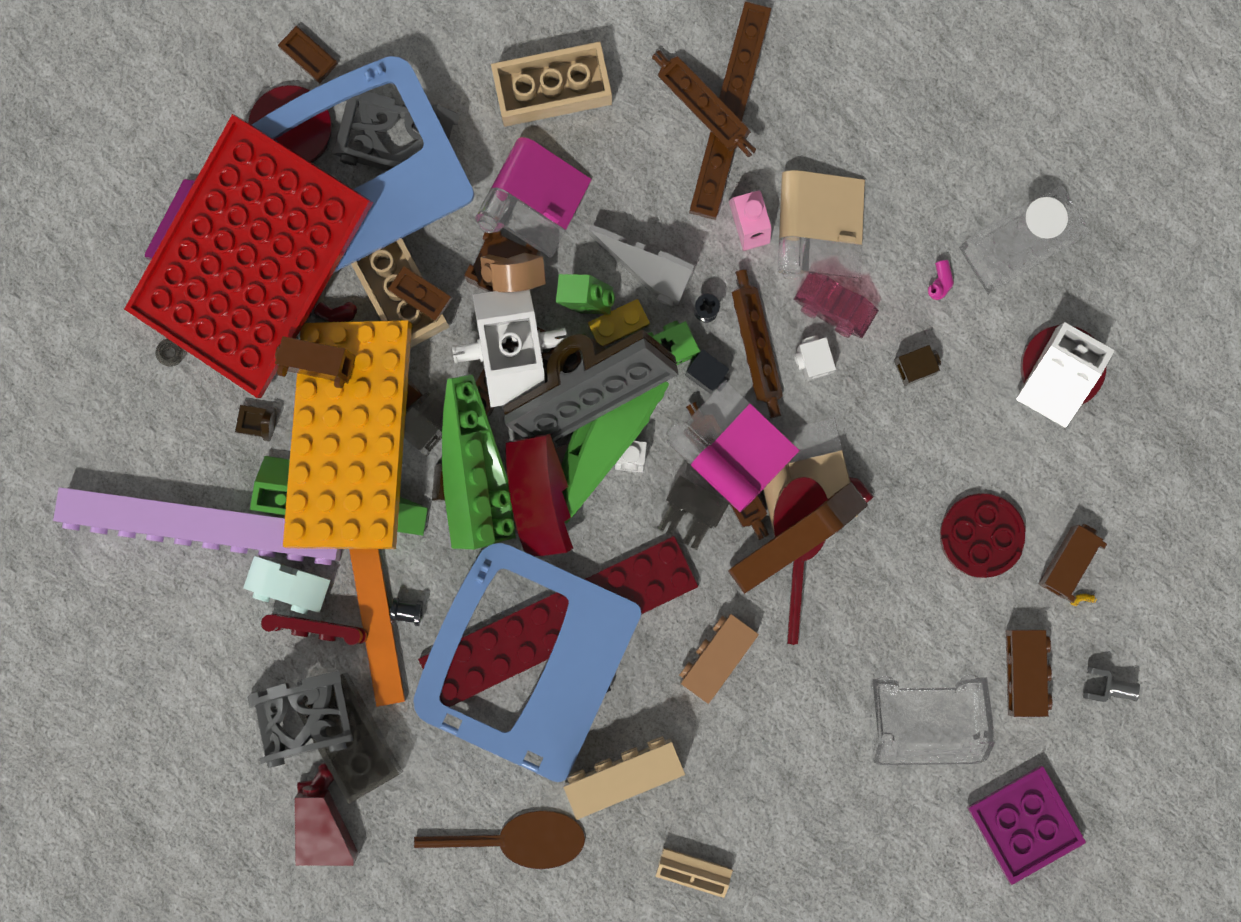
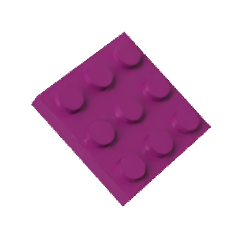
M1041 765L967 807L1003 874L1011 885L1086 843L1046 770Z

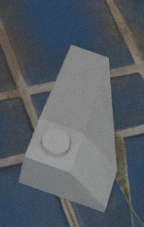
M591 224L589 235L647 290L657 296L656 300L669 307L672 304L679 306L692 278L695 265L661 250L658 255H655L645 244L640 242H633L631 245L626 244L627 240L621 235Z

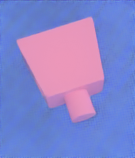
M758 190L730 199L728 202L743 251L770 244L771 224L761 191ZM757 233H761V234L758 235V236L752 237L753 235H755V234H757Z

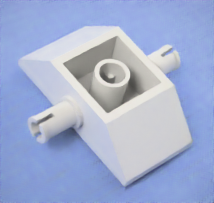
M530 290L518 292L493 291L472 295L479 339H477L476 343L452 345L453 354L465 352V354L453 355L455 364L478 359L484 363L491 407L507 405L545 384L541 352H543V349L556 347L561 341L566 339H555L567 335L565 328L546 332L537 330ZM506 339H511L512 343L518 344V347L514 348V352L508 353L507 349L502 348V345L506 344Z

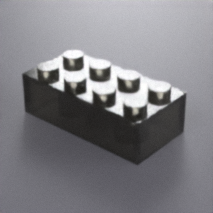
M342 673L340 675L341 686L353 741L346 743L347 748L330 752L329 747L318 749L347 803L350 804L403 773V770L349 674ZM332 686L328 708H338L334 686ZM305 695L302 700L303 704L313 708V704L306 705L308 697ZM297 712L305 726L310 714ZM338 714L324 715L322 720H332L337 725L327 726L325 729L327 735L335 736L343 732Z

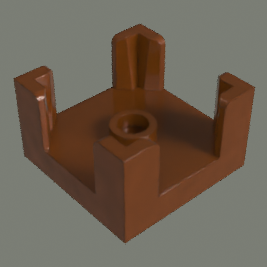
M488 226L482 238L484 244L474 265H469L464 276L467 283L487 292H493V286L483 284L480 257L494 255L510 258L522 253L541 256L540 250L528 243L525 247L502 236L501 231Z

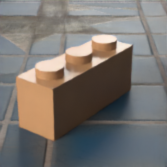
M729 614L727 618L724 616L720 617L713 627V630L716 632L710 641L705 638L696 651L699 654L694 664L688 662L679 674L683 678L680 684L707 704L711 702L759 635L732 614Z

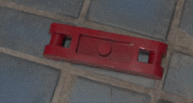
M282 614L266 615L261 620V626L267 632L291 629V635L308 637L309 633L319 634L318 639L334 642L336 637L344 638L345 642L349 645L363 644L368 638L367 631L362 627Z

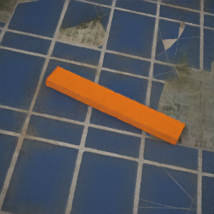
M349 549L362 626L368 633L365 644L376 707L405 702L393 625L390 622L391 614L379 549Z

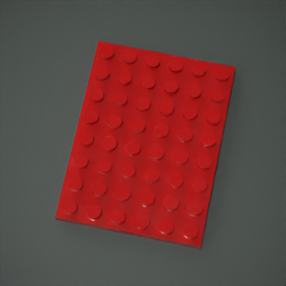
M232 114L124 310L254 397L262 398L278 369V365L275 364V352L281 343L282 336L296 339L374 202L237 115Z

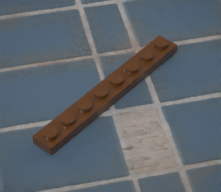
M746 1L743 6L719 97L741 121L771 12L769 7ZM711 131L689 213L716 220L734 149L730 152Z

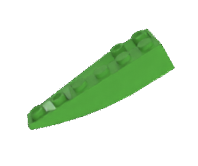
M473 374L447 379L444 402L442 471L451 548L475 550L516 538L508 479Z
M668 382L658 385L574 431L561 465L569 486L562 493L571 518L641 433L644 426L647 425L657 404L664 397L665 391L669 386Z
M264 456L254 481L250 510L285 516L290 459ZM400 497L397 532L424 536L428 508Z

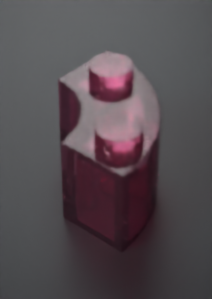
M811 271L793 299L802 306L800 310L802 313L814 319L817 316L836 327L835 331L846 338H850L851 335L863 338L879 311L864 296L846 289L829 276Z

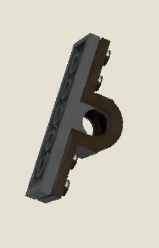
M643 329L608 349L586 335L575 334L569 336L556 346L547 364L548 382L503 407L505 425L524 438L550 434L552 442L679 375L676 357ZM577 350L582 351L583 359L573 372L569 371L566 373L568 368L565 367V363Z

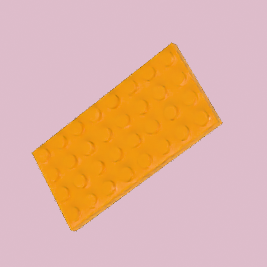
M408 320L304 323L301 328L300 340L344 348L355 355L356 358L349 383H344L343 388H336L332 380L297 373L283 547L296 549H396L412 323Z

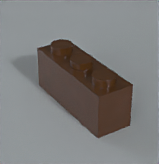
M1006 630L1008 716L1049 717V710H1052L1053 706L1052 695L1048 693V682L1052 678L1051 665L1047 664V653L1051 651L1050 636H1046V630Z

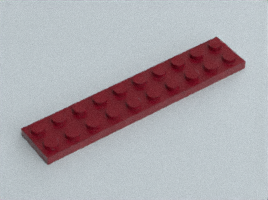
M674 536L584 579L636 603L641 609V615L698 588L696 580ZM556 592L463 637L446 675L440 695L441 702L451 707L548 660L565 619L569 605L567 597ZM429 654L418 659L422 669L425 667Z

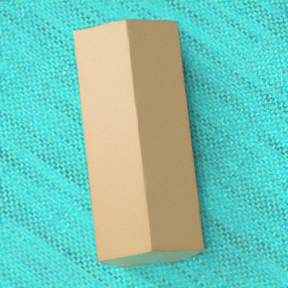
M663 847L655 877L725 898L733 870L726 866Z

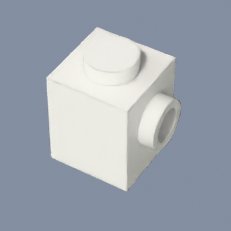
M818 335L803 339V344L798 346L794 358L798 370L803 369L806 381L833 374L836 367L827 337L819 339Z

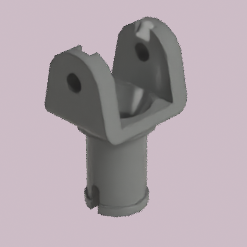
M1088 667L1087 673L1105 676L1106 682L1103 696L1084 693L1083 698L1106 702L1112 696L1138 701L1140 684L1115 680L1110 671Z

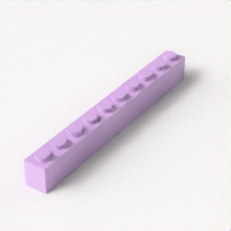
M61 487L58 489L53 521L63 523L62 528L79 531L80 525L91 527L90 532L107 534L108 529L118 530V536L135 538L136 533L147 534L146 540L163 542L164 537L175 538L174 544L191 546L192 541L203 542L202 548L219 550L220 545L231 546L230 552L247 554L248 549L259 550L258 556L275 558L277 552L287 554V560L303 562L304 556L315 558L314 563L330 566L332 560L340 561L341 549H296L283 547L285 518Z

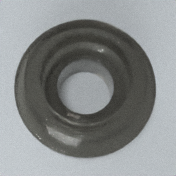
M165 339L158 344L155 354L157 360L162 365L173 367L183 360L184 349L169 339ZM173 348L175 355L168 358L166 353L169 349Z

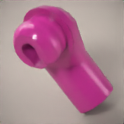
M949 260L935 263L938 278L928 287V294L934 300L944 298L954 285Z

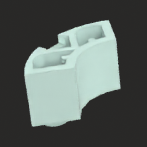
M254 556L243 588L254 592L252 598L268 603L270 598L291 604L290 610L307 615L308 610L320 613L330 580Z

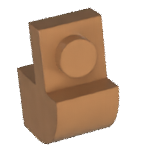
M522 253L510 258L494 255L480 257L483 284L493 286V291L518 292L546 284L543 256Z

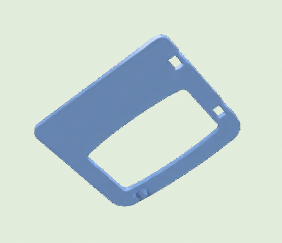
M385 57L339 76L288 102L252 124L271 138L277 139L304 121L352 97L388 83H392L397 87L423 139V148L387 172L353 189L374 203L334 272L467 206L474 199V190L413 68L406 60L400 57Z
M503 543L489 545L479 554L440 628L414 695L415 711L419 718L432 726L527 768L549 780L562 782L570 774L639 622L641 609L636 603L510 545ZM500 569L510 570L564 595L569 600L562 628L546 667L526 707L509 732L500 731L450 708L440 700L446 675L462 636L483 594ZM447 713L463 720L459 729L444 723ZM527 751L543 757L540 766L524 760Z

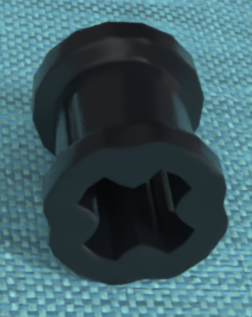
M702 294L695 303V317L704 323L712 322L716 319L720 310V301L713 294ZM703 303H706L708 306L713 305L711 314H708L706 310L701 311Z
M394 597L390 622L404 621L420 626L423 601H418L417 603L404 602Z

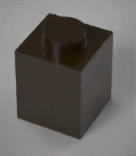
M930 345L899 356L894 360V363L905 387L937 374L940 371L941 360L937 351H932Z

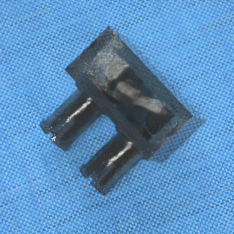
M679 476L665 501L669 507L657 529L663 532L668 522H670L671 524L665 534L673 537L684 515L687 516V514L690 515L694 521L681 542L688 546L693 536H695L691 548L698 551V547L708 529H715L729 502L690 480Z

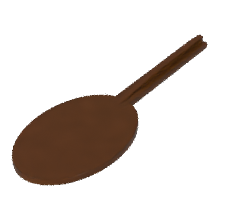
M533 811L521 814L510 820L503 827L500 835L414 837V848L500 846L503 854L509 860L520 866L532 869H549L562 866L576 858L582 851L585 843L584 832L580 825L569 816L553 811Z

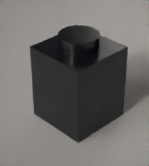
M702 349L687 369L685 376L712 395L715 390L721 392L729 382L730 378L726 375L730 369Z

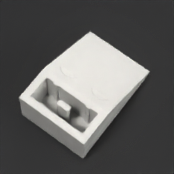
M1064 322L1055 329L1016 400L1066 428L1101 376L1115 350Z

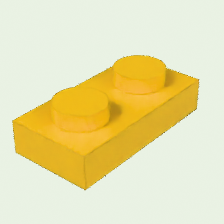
M638 299L611 311L610 315L604 314L588 322L595 340L603 347L650 325Z

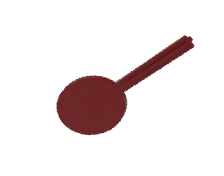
M798 477L784 487L774 509L773 529L775 537L814 511L828 499L824 489L817 481L809 477ZM825 541L793 561L787 644H798L804 561L813 558L821 550Z

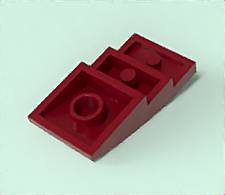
M550 434L507 442L506 462L510 500L523 551L534 557L569 552L573 549V545L564 522L570 519L571 516L562 493L569 486Z

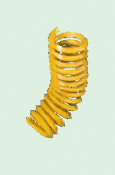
M1080 593V595L1075 596V603L1071 602L1070 604L1078 606L1081 601L1093 603L1097 599H1095V595Z

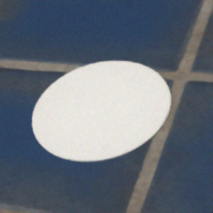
M1051 197L1038 198L1029 205L1026 211L1028 228L1040 238H1054L1060 235L1067 226L1068 214L1066 208L1057 199Z

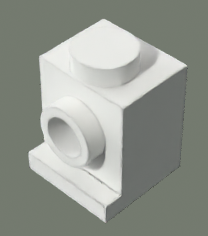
M633 441L616 462L615 470L643 473L647 442Z

